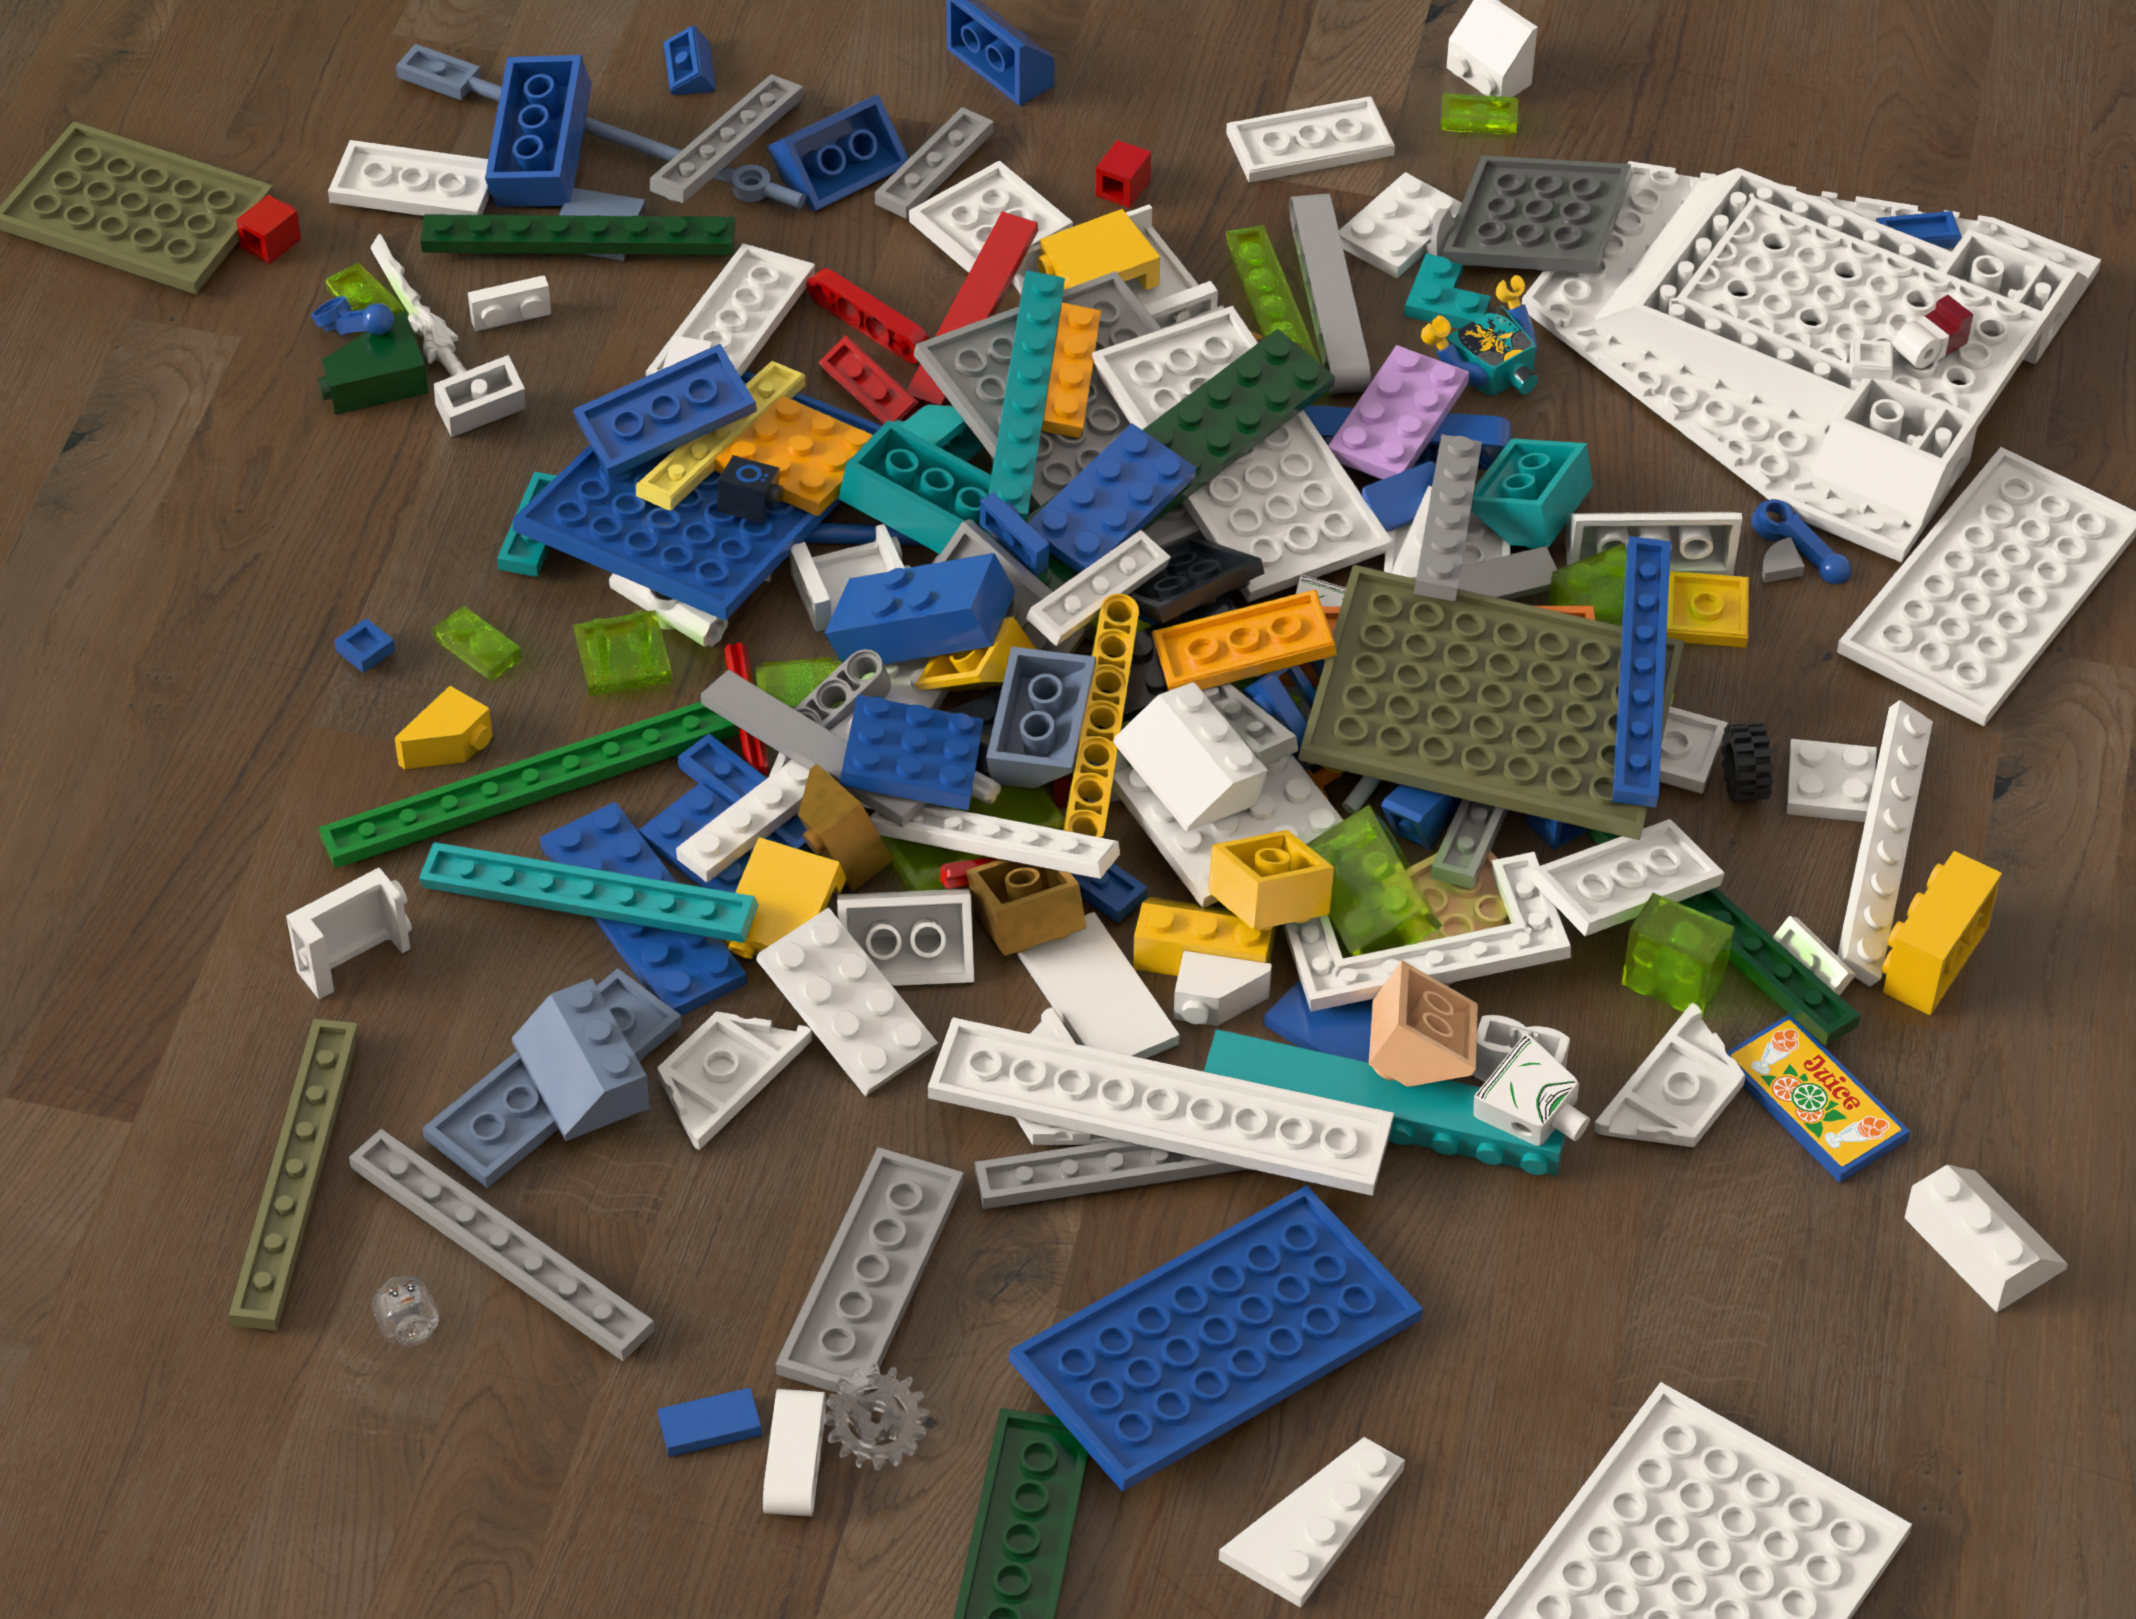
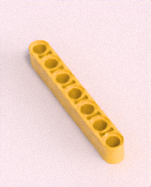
M1125 594L1109 595L1103 600L1092 651V656L1096 657V665L1074 762L1063 830L1103 838L1106 827L1118 750L1113 742L1115 736L1121 731L1139 616V607L1136 601ZM1107 655H1114L1117 658H1112ZM1100 690H1107V691H1110L1111 693H1104V692H1102V691H1100ZM1095 726H1102L1106 729H1098ZM1088 762H1096L1099 763L1101 766H1094L1089 764ZM1083 798L1092 799L1095 803L1086 802Z

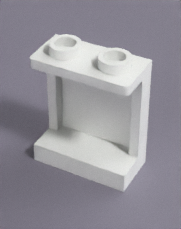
M885 524L876 526V540L871 543L816 557H811L805 542L795 544L790 549L791 576L816 632L826 630L849 578L889 572L895 568H911L910 565H903L900 543L896 536L890 537Z
M380 868L286 916L296 971L318 999L334 992L330 969L385 940H391L401 953L410 950L408 932L412 931V926L404 911L407 896L397 880L390 881Z

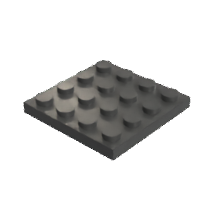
M1481 155L1456 217L1455 225L1452 227L1444 247L1443 256L1450 260V262L1463 264V266L1475 265L1597 274L1632 179L1631 164Z

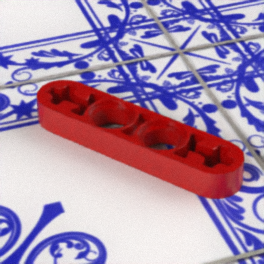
M828 268L821 269L807 280V291L814 302L906 362L911 364L918 362L914 356L916 344L930 339L925 330Z

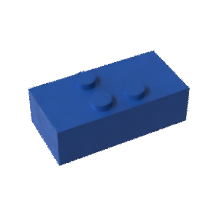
M582 55L507 57L485 174V181L496 207L563 206L564 203H570L592 87Z
M995 553L905 569L895 568L889 572L849 578L824 634L841 663L855 652L864 649L878 653L883 663L889 664L991 647L1012 601L1015 589Z

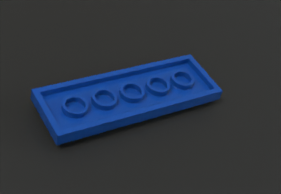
M616 802L540 837L541 849L551 862L677 883ZM592 917L644 988L681 1016L747 984L746 972L719 938Z

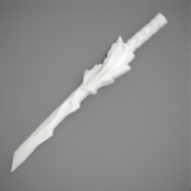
M378 234L371 246V250L403 306L409 313L408 320L414 333L424 336L423 354L426 356L427 362L431 364L435 360L440 361L451 376L467 371L456 355L453 354L456 350L453 342L458 341V335L446 326L445 320L430 313V307L420 304L421 296L410 288L403 276L405 272L404 267L393 258L381 234Z

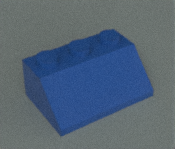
M946 0L948 51L1019 106L1054 87V57L1047 50L1039 47L1024 32L1017 30L1004 20L998 12L991 10L979 0Z
M879 94L849 106L767 146L782 181L790 189L805 194L804 203L812 211H816L896 172L908 160Z

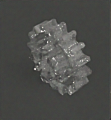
M872 1364L867 1376H864L862 1371L856 1367L851 1373L852 1383L840 1378L835 1386L840 1395L829 1394L826 1405L833 1409V1411L827 1412L823 1421L824 1424L835 1426V1428L829 1433L828 1441L832 1443L841 1440L843 1446L839 1456L844 1458L853 1452L857 1455L856 1467L861 1468L866 1459H872L875 1470H881L885 1458H889L890 1462L896 1467L902 1461L901 1451L912 1456L918 1447L913 1439L923 1440L927 1429L918 1423L927 1421L929 1410L917 1408L923 1401L925 1394L923 1391L910 1392L909 1388L913 1381L911 1376L901 1382L895 1379L897 1375L896 1367L892 1366L887 1375H880L878 1365ZM877 1389V1391L866 1396L857 1394L863 1390ZM893 1395L900 1400L905 1411L899 1409ZM873 1410L882 1413L879 1424L870 1421ZM847 1423L854 1425L859 1439L851 1432ZM886 1438L896 1440L890 1444L876 1445L877 1442Z

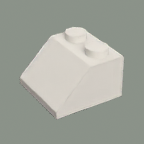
M1474 0L1449 38L1446 68L1501 105L1532 85L1538 27L1498 0Z

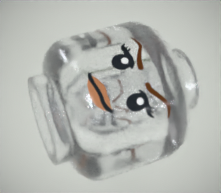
M394 1277L383 1284L372 1298V1311L383 1337L392 1344L408 1347L417 1346L431 1336L439 1323L440 1313L427 1283L418 1277Z

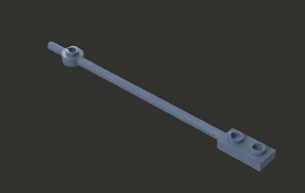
M415 44L396 65L397 78L462 100L469 91L496 101L500 99L502 86L482 80L480 66ZM586 117L584 132L669 162L682 151ZM744 165L737 169L726 166L713 177L732 184V191L735 197L745 202L753 203L768 197L800 209L804 205L806 198L803 193L770 182L769 172L759 165Z

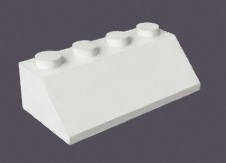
M1568 513L1565 549L1569 578L1625 577L1626 547L1629 536L1671 541L1670 571L1733 576L1741 532L1742 513Z

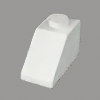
M1184 951L1175 988L1174 1019L1187 1021L1192 1024L1218 1026L1269 998L1272 964Z

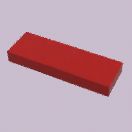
M846 335L817 362L834 381L882 425L888 420L892 422L896 420L906 421L922 408L920 403Z

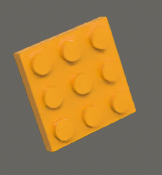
M782 396L715 457V471L722 474L733 455L779 467V485L784 487L782 501L819 516L839 497L846 463L873 435Z

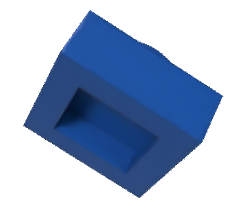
M367 618L334 640L336 652L362 673H365L395 652L394 640Z

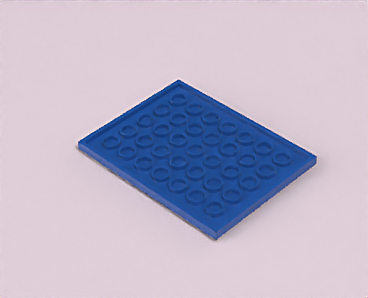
M745 371L741 379L746 385L756 375ZM799 392L791 399L872 435L882 427ZM589 445L513 517V531L726 621L791 554L790 549L795 544L801 543L842 500L835 499L819 516L782 501L780 507L777 510L772 509L765 523L762 524L717 512L718 479L721 473L714 470L678 505L669 511L637 497L636 484L673 450L609 478L592 447Z

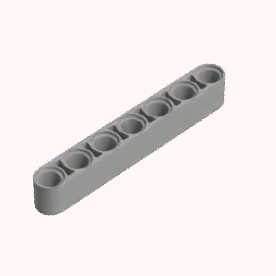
M1329 193L1291 196L1289 203L1291 227L1322 366L1335 376L1334 387L1328 390L1330 395L1365 392L1371 383L1370 364L1331 196Z

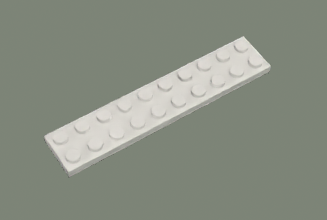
M953 1017L928 1085V1098L1372 1196L1394 1116L1392 1112Z

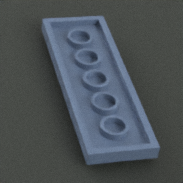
M618 968L597 985L599 992L639 1062L682 1027L680 1014ZM516 1051L422 1129L426 1141L483 1186L489 1188L559 1128Z

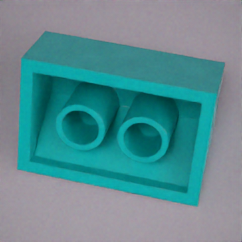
M1512 438L1474 487L1471 511L1509 545L1526 546L1529 549L1545 546L1548 548L1567 523L1568 513L1575 512L1593 487L1587 443Z

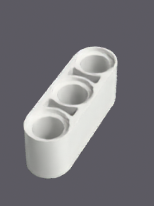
M777 1389L764 1480L763 1513L813 1516L825 1423L826 1392Z

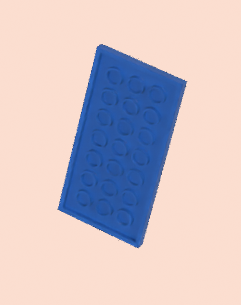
M1306 1185L1013 1347L1009 1352V1362L1121 1491L1124 1492L1417 1323L1422 1318L1423 1308Z

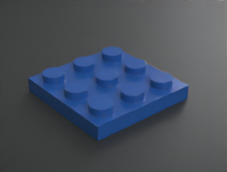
M857 694L839 784L845 787L968 810L984 719L971 717L964 713H950L930 709L923 705H909L889 701L877 696L868 697Z

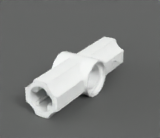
M613 573L609 578L610 588L650 612L652 622L657 627L668 630L677 629L704 647L707 645L713 647L718 643L728 626V619L724 621Z

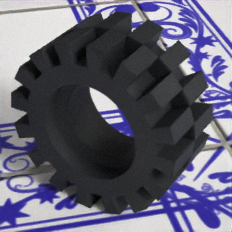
M1762 722L1726 725L1727 727L1724 728L1722 737L1724 744L1722 746V754L1724 755L1722 767L1725 768L1724 781L1727 782L1726 789L1730 800L1738 802L1769 799V795L1772 793L1771 785H1773V777L1771 775L1773 763H1771L1772 749H1769L1770 738L1767 735L1766 726Z

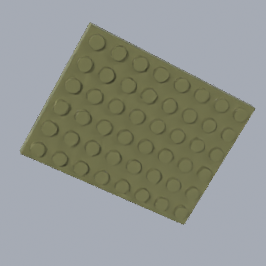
M1357 565L1352 566L1333 633L1337 655L1326 658L1298 760L1640 840L1648 806L1612 802L1621 626L1461 589L1457 591L1455 602L1413 594L1416 581L1414 578ZM1666 637L1661 744L1684 641Z

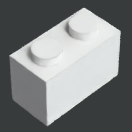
M509 355L434 383L435 404L451 438L525 409V388Z

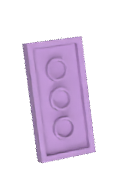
M1396 345L1328 447L1340 464L1380 479H1385L1413 468L1467 386L1469 371Z

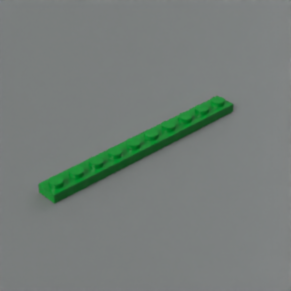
M700 701L319 827L320 838L334 869L682 754L708 734L718 741L739 735V727L705 707Z

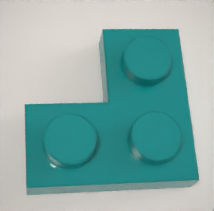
M1425 254L1406 301L1404 316L1431 323L1437 316H1443L1449 321L1451 327L1460 329L1489 312L1491 296L1457 289L1463 272V264L1450 262L1445 257Z

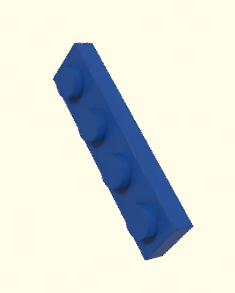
M710 734L678 756V766L683 772L696 782L703 783L730 805L736 803L767 779ZM798 813L770 834L786 846L805 852L811 850L802 836L807 830L800 820Z

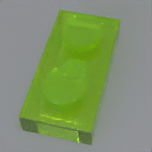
M1443 93L1440 130L1517 134L1518 98Z
M359 263L325 279L327 291L334 298L345 296L351 305L350 311L365 310L371 304L382 303L391 309L393 315L403 312V305Z
M464 605L433 627L434 639L490 681H493L522 659L520 646Z

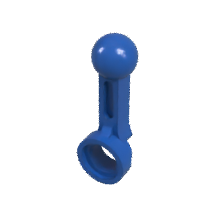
M338 296L327 301L311 314L317 327H323L325 332L336 329L339 335L368 331L374 335H383L394 324V315L388 306L382 303H374L365 310L350 311L351 305L345 296Z
M1771 499L1758 505L1751 521L1754 530L1761 537L1770 541H1780L1791 537L1795 547L1818 569L1820 577L1828 583L1841 584L1850 578L1852 572L1850 561L1844 555L1834 553L1801 520L1797 511L1793 515V511L1787 503L1778 499ZM1766 512L1777 513L1784 522H1774L1768 517Z

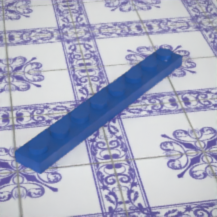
M1629 536L1612 802L1656 807L1659 797L1671 541Z

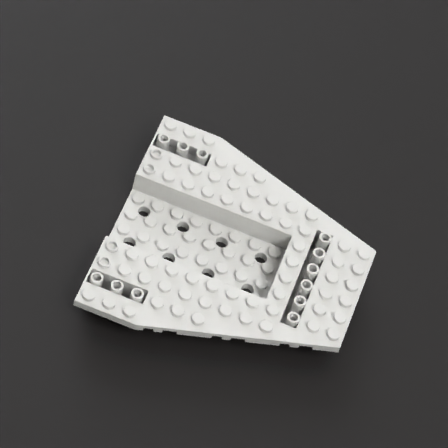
M1629 161L1627 164H1631L1632 179L1597 274L1543 271L1522 298V304L1526 305L1529 316L1767 499L1784 501L1792 509L1793 515L1797 511L1803 522L1902 563L1969 464L1977 427L2021 362L2025 360L2033 364L2037 363L2099 271L2101 259L1994 217L1978 215L1977 221L1959 218L1960 212L1955 211L1952 212L1962 239L1955 248L1943 249L1876 222V218L1924 214L1918 211V206L1858 196H1856L1855 202L1837 199L1838 193L1822 191L1821 197L1807 195L1796 191L1797 187L1781 185L1740 168L1718 176L1701 172L1700 178L1676 174V168ZM1737 292H1743L1747 296L1740 297L1735 296L1733 294ZM1947 294L1974 314L1968 343L1934 364L1931 363L1922 369L1917 368L1893 348V373L1891 380L1850 377V346L1852 339L1892 342L1893 347L1894 339L1903 326L1911 321H1917L1935 310L1936 302ZM1809 321L1817 322L1819 325L1811 326L1805 323ZM1954 380H1961L1966 384L1956 385L1951 382H1953Z

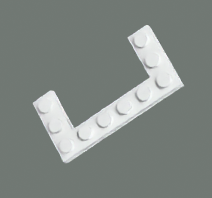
M1535 852L1492 860V874L1511 922L1508 925L1343 959L1328 915L1311 918L1310 921L1304 923L1291 922L1282 924L1310 1011L1374 999L1401 960L1437 981L1447 984L1571 958V945L1555 905L1531 881L1534 869L1540 866Z

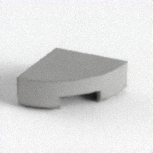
M1439 208L1430 225L1434 226L1431 234V243H1427L1426 248L1427 254L1444 257L1443 250L1452 227L1455 225V221L1450 209Z
M1791 537L1776 542L1767 550L1762 566L1763 583L1803 576L1805 566Z

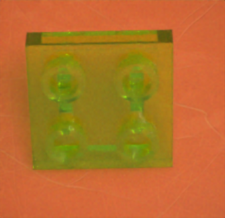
M643 610L634 611V614L607 619L596 618L590 622L573 625L574 637L590 697L673 682L672 670L656 610L643 612Z

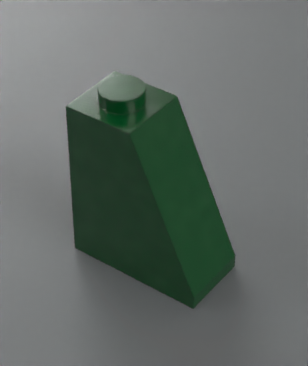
M406 312L394 315V324L387 333L374 335L366 332L323 358L321 361L324 376L317 377L322 400L330 399L335 415L429 393L425 364Z

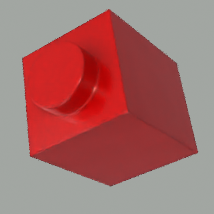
M1116 140L1096 167V196L1130 208L1151 180V151Z
M269 194L236 219L241 249L267 264H271L301 240L297 210L290 204L283 203Z

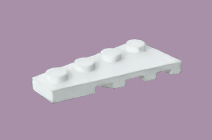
M1363 1437L1219 1550V1560L1301 1608L1403 1472L1405 1460Z

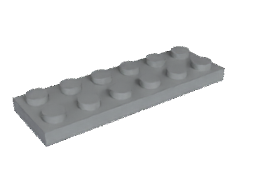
M877 1147L775 1364L776 1375L865 1401L964 1184V1172Z

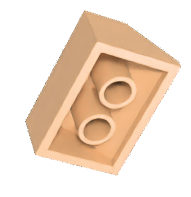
M1401 960L1373 999L1369 1065L1384 1079L1389 1081L1396 1080L1407 1087L1471 1076L1476 1069L1478 1003Z

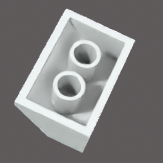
M1194 682L1159 694L1115 736L1113 742L1186 832L1256 806L1268 772L1267 768Z
M969 889L837 895L838 920L892 986L974 982L971 894Z
M1946 1165L1912 1186L1905 1219L1996 1313L2067 1269L2068 1264L1975 1170Z

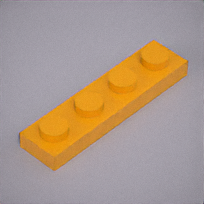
M1061 303L1041 431L1081 438L1093 367V359L1091 357L1096 348L1101 310Z

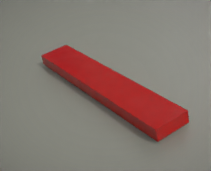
M1001 212L935 337L994 316L1039 231L1038 222ZM920 364L906 391L922 407L929 404L946 406L949 400Z

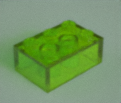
M1370 805L1306 844L1334 866L1329 915L1352 956L1411 945L1443 926L1387 824Z

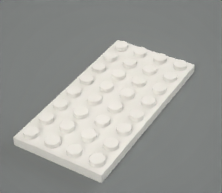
M1230 306L1093 352L1091 358L1093 359V368L1130 424L1133 423L1143 430L1258 342L1234 307ZM1304 410L1182 502L1207 541L1261 558L1265 574L1250 580L1249 586L1240 589L1247 602L1295 586L1299 583L1301 575L1317 578L1386 553V550L1391 549L1393 542Z
M2000 447L1838 642L1837 653L1985 726L2135 538L2136 511Z

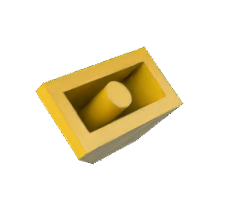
M449 686L395 737L398 765L406 770L466 762L478 750L484 749L493 737L490 709Z

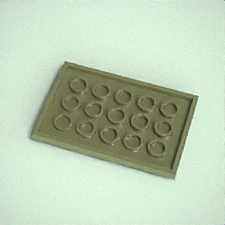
M73 121L0 206V230L197 294L239 242L236 219L268 194L272 197H275L271 184Z

